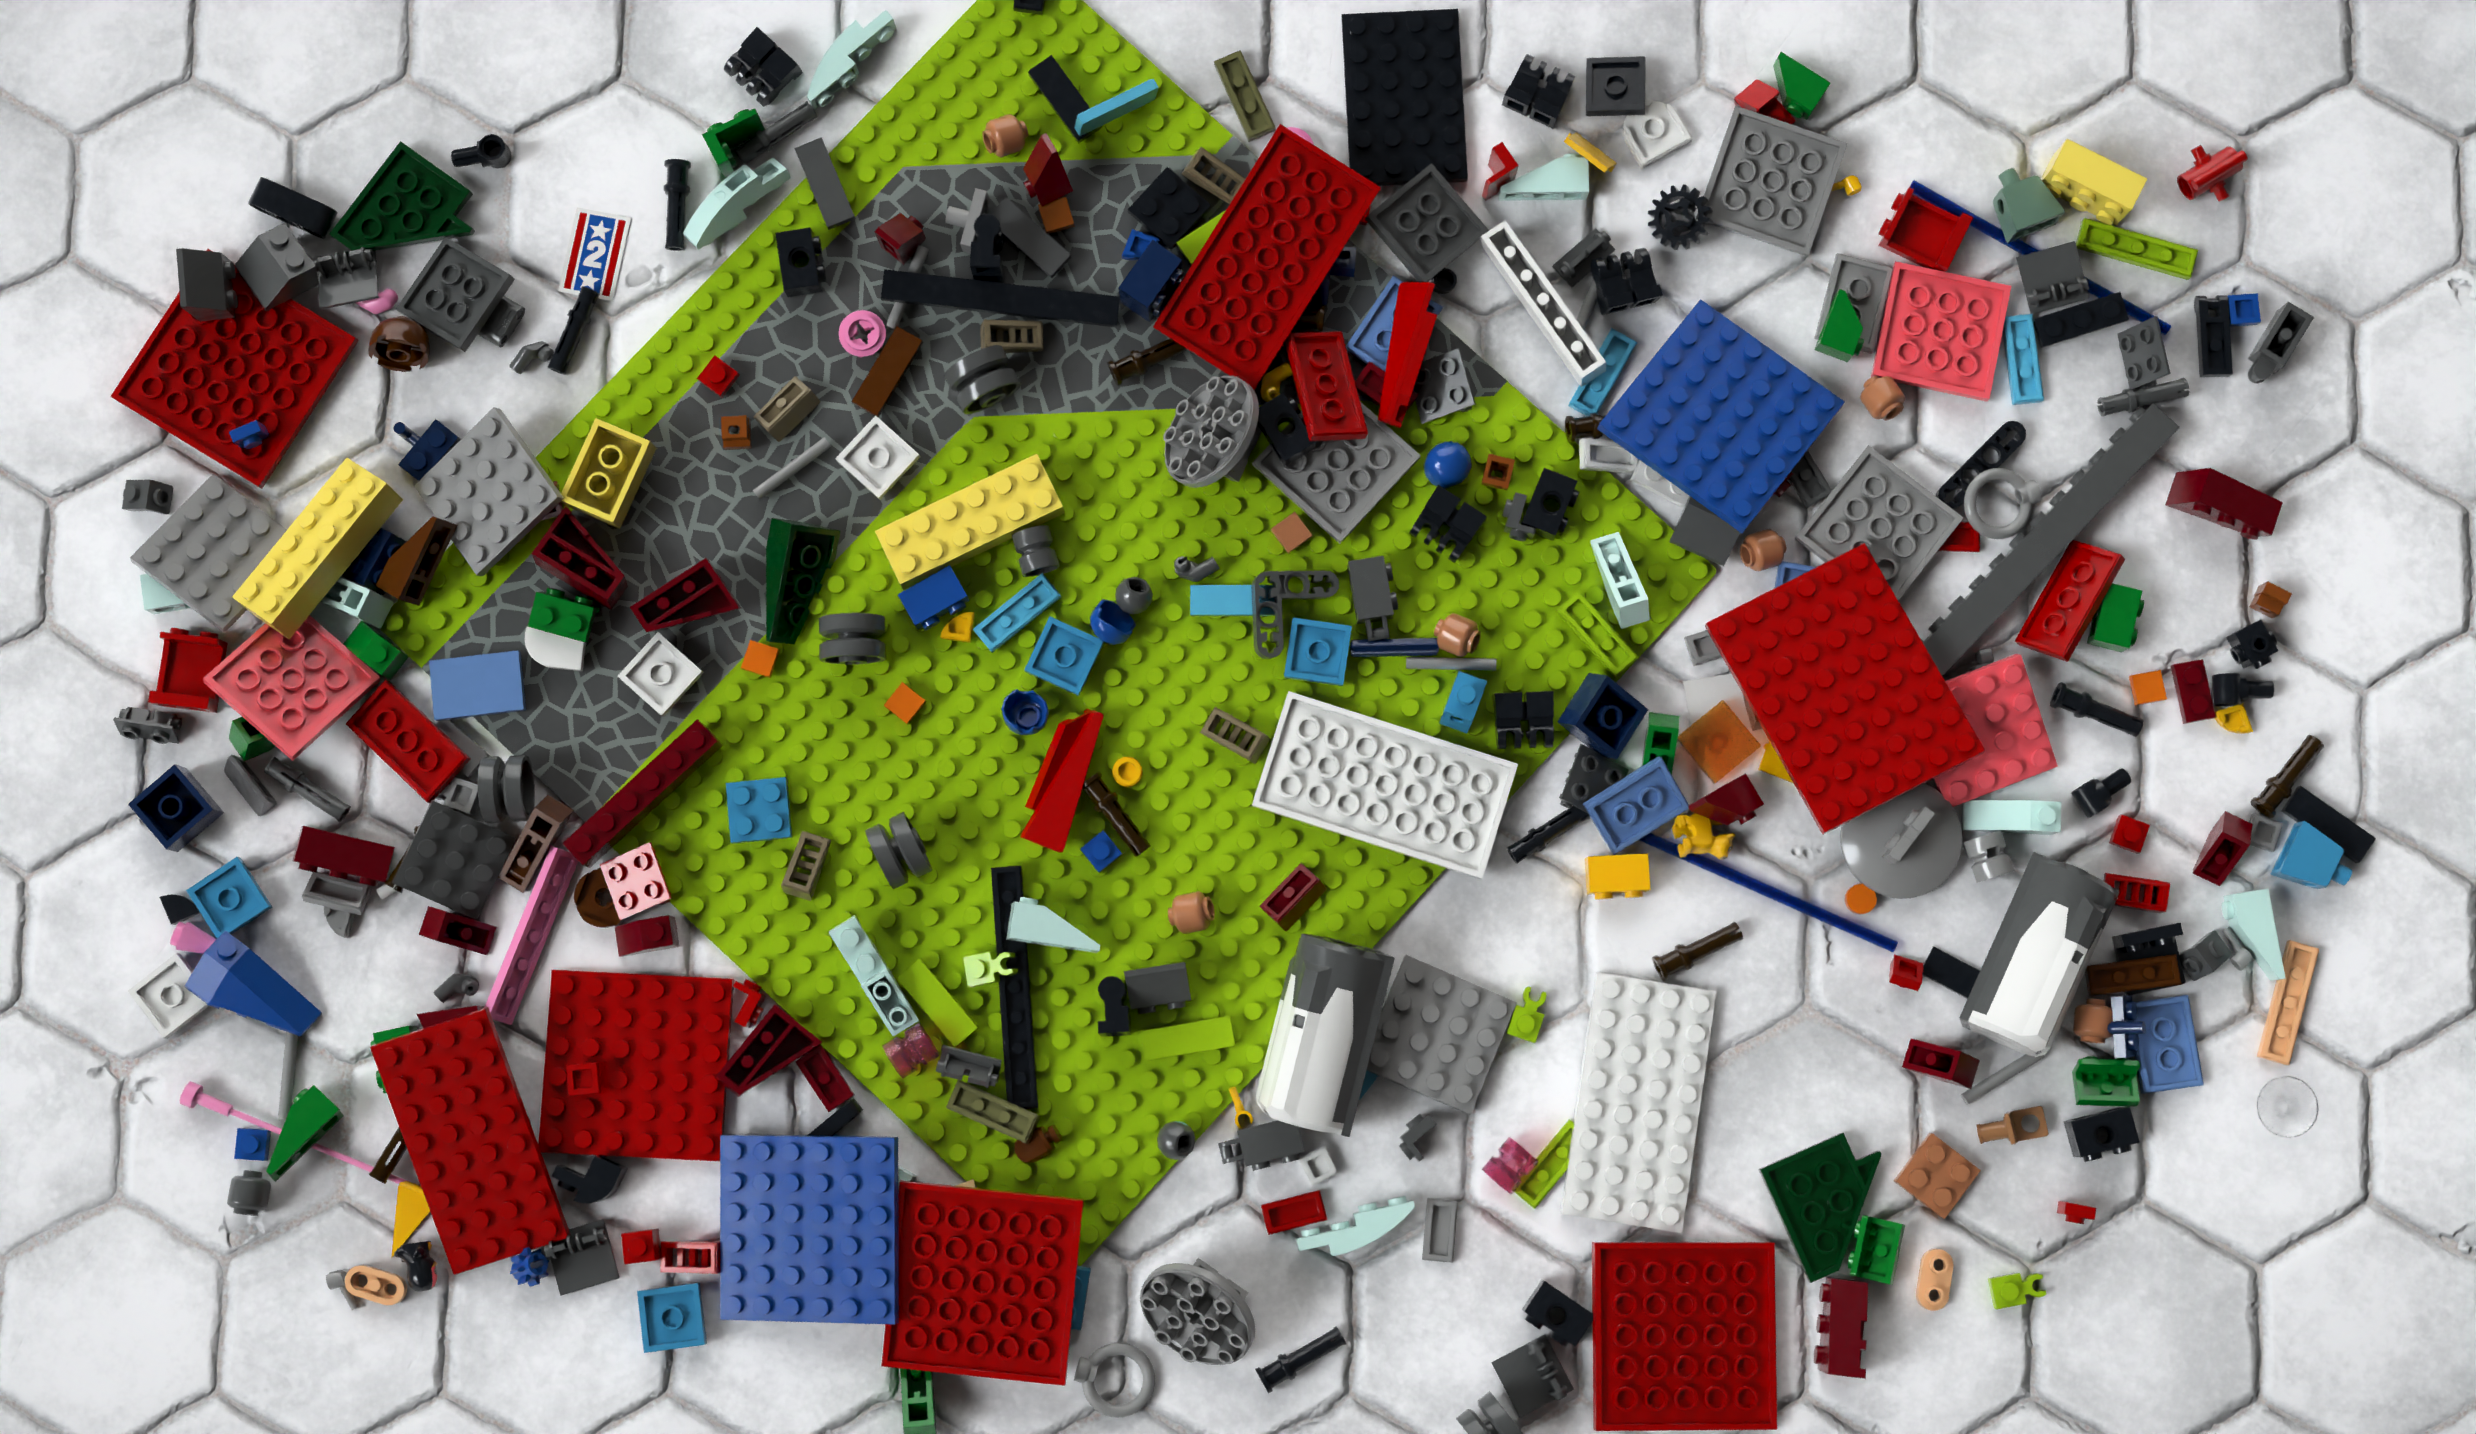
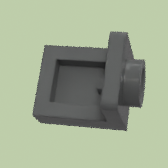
M126 480L122 509L169 514L173 486L153 480Z
M1515 492L1513 500H1506L1502 516L1507 517L1504 532L1510 533L1509 537L1514 540L1525 542L1527 538L1533 539L1536 529L1519 524L1527 495Z
M2215 930L2206 934L2190 949L2179 954L2183 968L2193 981L2214 972L2233 955Z
M1421 1114L1417 1115L1406 1124L1409 1130L1400 1136L1403 1143L1399 1147L1409 1160L1415 1157L1417 1161H1421L1424 1158L1413 1143L1437 1125L1430 1115L1424 1118Z

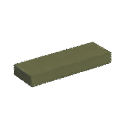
M1241 50L1214 61V66L1248 142L1276 130L1275 125Z
M961 1080L957 1081L946 1108L1026 1144H1029L1041 1117Z

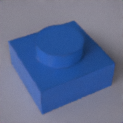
M2258 293L2227 296L2230 327L2258 325L2261 323Z
M257 420L229 431L233 443L246 449L255 448L262 444L263 439L270 437L266 426Z
M1104 830L1080 848L1098 873L1122 855L1121 851Z
M237 1128L234 1159L268 1161L271 1131Z

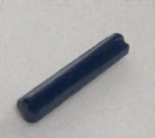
M1437 638L1381 639L1375 641L1363 639L1352 640L1350 643V654L1352 657L1437 655L1439 652Z

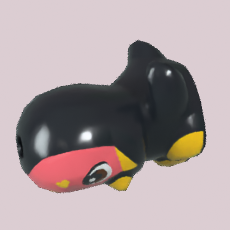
M431 1241L401 1245L394 1253V1257L401 1258V1261L407 1264V1281L409 1286L415 1291L430 1290L437 1281L435 1268L437 1262L429 1255L432 1247Z

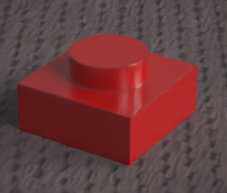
M714 355L697 377V380L723 398L740 374Z
M2121 814L2117 818L2109 844L2139 854L2141 853L2150 825Z
M1894 954L1890 963L1889 983L1918 991L1922 984L1924 963Z
M599 1062L566 1065L568 1096L601 1093Z
M2058 1201L2057 1213L2066 1215L2065 1221L2084 1224L2085 1219L2095 1220L2096 1208Z

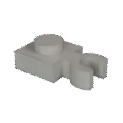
M454 777L452 783H449L435 799H445V806L475 816L479 805L478 784Z

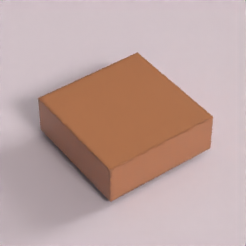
M1296 512L1271 528V532L1288 554L1312 538V534Z

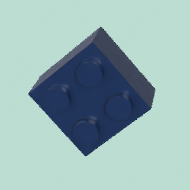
M1152 240L1118 287L1120 302L1148 322L1154 316L1158 318L1167 305L1165 300L1171 292L1174 293L1183 279L1182 259Z
M1588 673L1557 722L1590 749L1605 757L1618 759L1649 709L1607 675Z
M176 764L128 804L165 849L179 852L224 813L189 770Z

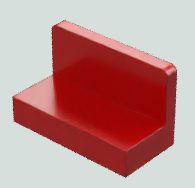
M1503 142L1494 146L1491 151L1488 166L1494 175L1485 182L1482 193L1485 201L1499 193L1501 186L1515 180L1519 165Z

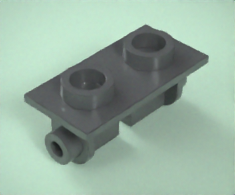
M1595 228L1552 267L1572 288L1591 272V262L1593 259L1602 258L1605 260L1616 249L1609 243L1611 240L1610 236L1605 231L1600 233Z
M127 707L126 709H121L119 718L114 717L113 719L120 735L126 738L151 739L160 744L168 742L179 744L180 742L175 729H181L182 718L177 717V714L155 711L151 721L149 720L150 710Z
M943 1045L936 1072L941 1073L942 1077L946 1076L962 1080L963 1075L969 1076L968 1082L985 1086V1088H989V1086L995 1087L996 1083H998L1002 1060Z

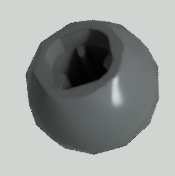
M1127 578L1121 581L1116 588L1115 599L1123 612L1131 615L1139 614L1146 611L1152 603V589L1141 578Z
M1169 1122L1159 1130L1157 1137L1158 1148L1169 1159L1180 1160L1185 1158L1193 1151L1195 1144L1194 1132L1184 1122Z

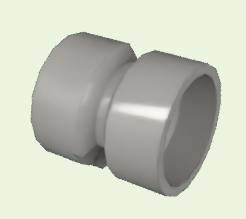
M2002 831L1963 842L1968 858L1975 862L1972 870L1977 883L2015 871L2010 855L2003 852L2006 848V843Z

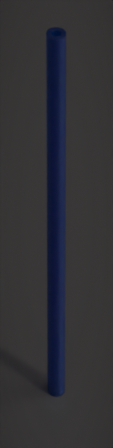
M1915 180L1911 183L1910 188L1914 189L1913 193L1958 217L1963 212L1972 216L1973 219L1970 226L2022 255L2039 251L2020 239L2007 243L2002 229ZM2084 276L2087 279L2088 292L2098 298L2114 294ZM2123 298L2129 316L2140 322L2155 317ZM2158 318L2161 334L2166 335L2171 325Z
M1649 833L1639 840L1680 858L1677 848L1678 844L1660 836ZM1688 854L1686 857L1680 858L1892 953L1897 947L1898 942L1703 855Z

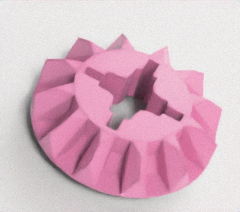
M860 310L849 314L844 318L839 327V340L842 347L849 354L859 358L873 356L879 349L883 348L885 338L887 337L883 321L879 316L870 311ZM857 324H860L861 328L863 327L865 331H871L867 335L868 344H865L861 338L855 339V336L858 335Z

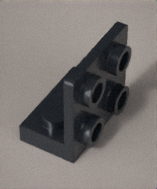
M2181 923L2113 936L2112 941L2117 962L2176 954L2181 984H2185L2186 980L2175 936L2183 935ZM2172 986L2126 991L2125 994L2134 995Z

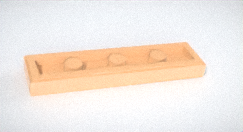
M2291 940L2286 942L2282 957L2286 979L2276 980L2257 1057L2283 1065H2290L2319 953L2318 948Z

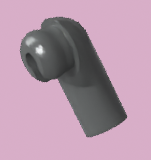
M543 341L529 344L521 348L509 366L516 373L522 374L531 360L539 358L542 362H548L553 357L554 351L548 347V343Z
M1184 556L1178 557L1174 561L1175 573L1179 577L1193 582H1198L1220 570L1213 557L1200 564L1189 561Z
M453 974L433 993L443 1003L454 993L471 996L477 993L479 981L472 975Z

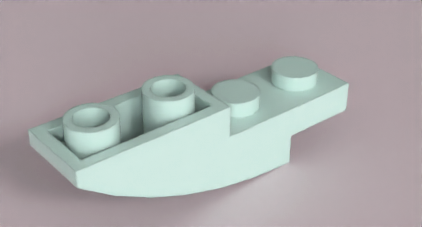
M886 10L864 28L855 20L830 46L816 69L807 95L809 103L814 110L819 106L824 107L833 100L834 94L842 87L848 88L851 86L859 74L855 62L867 58L875 45L879 42L884 43L892 37L896 25L894 19Z
M774 157L754 170H751L746 164L742 165L725 178L701 203L683 232L685 238L699 250L711 244L714 239L728 230L734 229L739 223L747 219L743 211L744 208L753 205L758 199L770 191L779 188L791 178L788 170Z
M852 916L829 931L831 938L859 980L862 989L891 1035L895 1036L918 1022L919 1019L899 984L856 916Z
M1406 1196L1389 1199L1388 1206L1377 1208L1376 1202L1358 1206L1359 1212L1353 1213L1355 1221L1353 1226L1349 1225V1221L1331 1224L1332 1230L1320 1233L1319 1227L1301 1231L1302 1237L1296 1238L1298 1250L1302 1251L1329 1245L1330 1254L1333 1257L1361 1248L1379 1239L1404 1220L1415 1208L1414 1201H1407Z

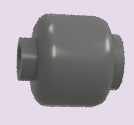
M244 1170L243 1176L232 1178L227 1204L234 1208L233 1213L258 1216V1212L264 1211L268 1206L271 1183L266 1179H262V1172Z

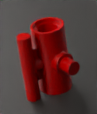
M2202 145L2190 150L2196 160L2193 162L2195 166L2177 177V184L2183 195L2187 199L2193 200L2209 190L2210 193L2214 192L2219 202L2229 197L2224 187L2226 185L2225 180L2243 169V163L2248 160L2246 153L2243 150L2237 152L2231 146H2227L2212 156L2210 153L2206 154Z

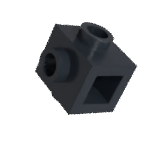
M2261 619L2226 637L2231 646L2230 652L2237 664H2241L2243 669L2251 665L2258 669L2272 661L2270 655L2279 651L2276 647V637L2271 630L2266 629Z

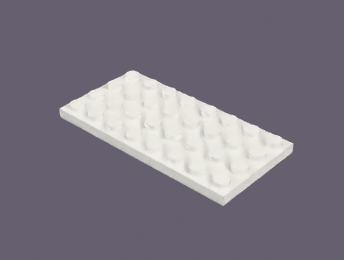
M1288 691L1252 806L1478 879H1483L1518 764Z
M1596 972L1561 1214L1682 1233L1716 991Z

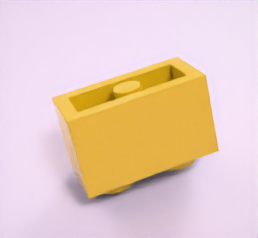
M1648 853L1588 856L1585 858L1587 895L1595 894V900L1613 899V893H1625V898L1643 897V892L1651 890Z

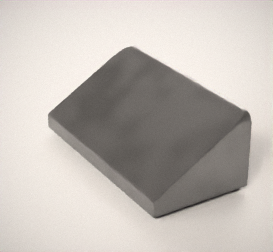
M235 755L228 757L224 773L258 816L264 815L277 804V801L241 757Z

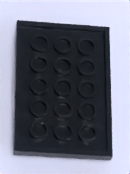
M1458 9L1342 14L1349 167L1378 186L1405 185L1431 163L1448 183L1467 182L1468 172Z

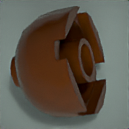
M406 316L389 318L380 322L373 330L368 348L369 356L372 359L374 355V357L378 358V365L393 371L410 372L412 369L410 366L420 365L419 369L426 366L429 360V337L421 325Z

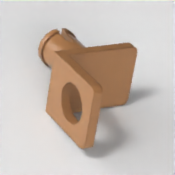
M2042 1106L2010 1111L2004 1114L2005 1117L2001 1121L1977 1124V1132L1981 1144L2008 1138L2011 1145L2018 1141L2044 1137L2049 1134ZM2024 1116H2036L2039 1120V1128L2034 1132L2025 1131L2021 1125Z

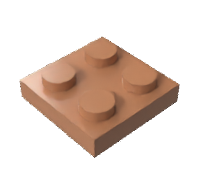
M1929 1133L1894 1179V1182L1939 1217L1945 1219L1981 1170L1933 1133Z

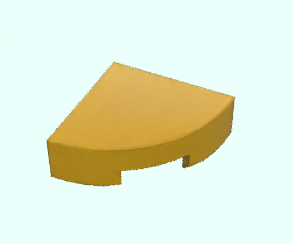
M964 612L952 618L944 626L940 638L971 643L975 612Z
M2243 703L2215 711L2216 718L2214 719L2225 730L2237 734L2253 732Z

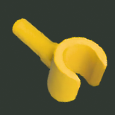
M1851 175L1840 182L1834 183L1831 191L1844 188L1847 196H1852L1859 193L1862 186L1859 179Z
M1236 1087L1229 1088L1237 1113L1235 1116L1236 1125L1241 1128L1238 1122V1117L1241 1114H1247L1252 1124V1115L1245 1111Z

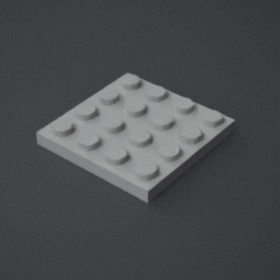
M1735 106L1704 196L1709 200L1704 206H1709L1713 210L1706 217L1713 221L1712 225L1807 257L1848 143Z
M1362 402L1360 403L1368 430V435L1365 439L1315 441V449L1285 467L1269 444L1252 463L1259 472L1339 544L1346 539L1421 457L1385 423L1380 422L1378 417ZM1301 410V413L1298 414V416L1303 422V424H1305L1303 413ZM1289 423L1281 433L1285 435L1291 434L1295 428Z
M495 407L414 485L435 517L457 525L451 540L478 576H484L564 499L501 409Z
M1868 445L1794 539L1825 563L1865 543L1899 601L1964 517Z
M212 474L130 559L133 564L225 633L247 610L232 596L287 529L216 475Z
M1405 955L1381 1011L1367 1071L1471 1115L1517 1002Z

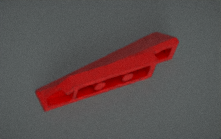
M1402 282L1398 289L1378 415L1380 422L1401 428L1437 318V314L1427 312L1435 286L1431 282Z
M1086 709L1083 715L1073 720L1066 719L1058 724L1025 805L1026 808L1033 810L1034 813L1023 830L1021 838L1059 853L1064 851L1104 715L1102 713Z

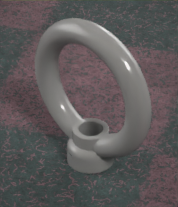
M2004 468L1988 469L1978 474L1967 487L1964 496L1965 515L1970 525L1981 535L1991 539L2009 538L2025 527L2031 516L2032 505L2040 503L2042 500L2041 490L2035 480L2025 482L2018 474ZM1993 480H2003L2010 483L2015 488V497L2020 504V510L2016 519L2004 527H1992L1986 524L1980 518L1976 508V498L1979 490L1983 485Z
M1112 1343L1096 1350L1089 1359L1080 1357L1074 1381L1082 1383L1084 1395L1095 1410L1106 1416L1119 1418L1138 1412L1148 1403L1154 1391L1155 1373L1149 1358L1140 1349L1126 1343ZM1115 1355L1127 1356L1134 1360L1140 1367L1143 1375L1140 1393L1134 1400L1123 1405H1113L1104 1401L1098 1395L1094 1385L1100 1363L1106 1358Z

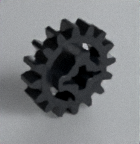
M1683 184L1681 191H1678L1672 185L1670 194L1662 190L1660 192L1662 199L1660 201L1652 200L1656 209L1648 211V214L1654 218V220L1648 222V226L1656 229L1652 235L1656 239L1661 238L1660 243L1666 247L1671 242V248L1674 250H1678L1680 244L1687 250L1690 249V241L1693 240L1696 244H1700L1698 236L1700 234L1706 236L1709 234L1704 227L1713 223L1710 218L1706 217L1713 210L1709 206H1704L1709 200L1705 196L1699 197L1700 191L1696 188L1690 192L1689 187ZM1680 199L1679 202L1674 203V204H1670V203H1672L1673 201ZM1696 209H1698V221L1695 220L1694 216ZM1671 213L1684 215L1689 222L1677 220ZM1663 214L1665 215V218H1666V223H1665L1664 227H1663V224H1662V216H1663ZM1689 230H1690L1689 233L1680 236V234H1681L1682 232H1686V231H1689Z

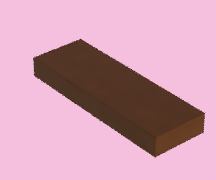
M897 326L851 402L873 416L879 417L921 348L923 341Z
M2176 954L2088 965L2085 970L2088 996L2181 984Z

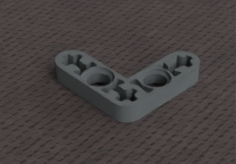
M1266 571L1254 578L1251 588L1254 649L1257 655L1263 659H1272L1283 650L1282 600L1326 599L1333 596L1339 589V580L1331 571ZM1297 577L1302 581L1303 589L1300 593L1296 594L1289 590L1288 581L1290 578ZM1323 577H1325L1327 583H1331V587L1326 590V593L1322 587L1310 589V583H1318L1323 580ZM1267 578L1268 583L1273 584V588L1268 590V599L1274 598V602L1266 601L1259 603V599L1266 598L1265 589L1260 588L1259 583H1262ZM1269 607L1274 611L1275 620L1273 623L1267 624L1261 620L1260 611L1262 608ZM1275 627L1276 632L1269 634L1270 642L1275 643L1276 648L1271 649L1270 653H1268L1267 648L1262 647V643L1267 641V632L1261 633L1260 628L1267 630Z

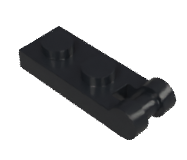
M2217 295L2215 298L2207 299L2206 296H2196L2194 299V311L2197 322L2200 377H2230L2233 374L2228 297L2227 295ZM2208 310H2215L2217 317H2209Z

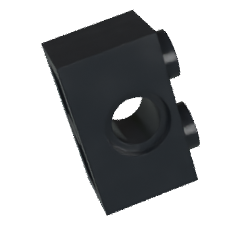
M811 227L775 233L783 289L787 297L823 292L822 282H826L824 265H819L817 254H822L820 237L814 236ZM803 256L809 258V262L805 267L799 268L795 266L798 258Z
M1283 392L1259 407L1257 425L1285 467L1315 449V441H1309L1306 425L1303 424L1298 416L1301 411L1292 397L1287 399ZM1283 422H1289L1294 426L1295 430L1291 434L1285 435L1278 430V426Z
M1544 468L1521 525L1535 528V534L1552 541L1557 533L1562 535L1569 519L1564 517L1567 506L1574 507L1580 492L1575 490L1577 480ZM1547 499H1553L1558 503L1559 510L1549 512L1545 509L1543 502Z
M2118 1107L2063 1121L2073 1157H2083L2084 1162L2102 1158L2101 1152L2113 1150V1154L2131 1151L2132 1144L2140 1143L2130 1107ZM2102 1126L2108 1132V1139L2104 1143H2100L2096 1137L2097 1130Z
M1544 1280L1540 1281L1522 1308L1528 1314L1525 1318L1526 1321L1539 1330L1543 1325L1552 1330L1553 1333L1550 1337L1564 1347L1568 1343L1576 1347L1593 1321V1313ZM1554 1307H1561L1565 1312L1564 1320L1561 1323L1553 1324L1549 1320V1312Z

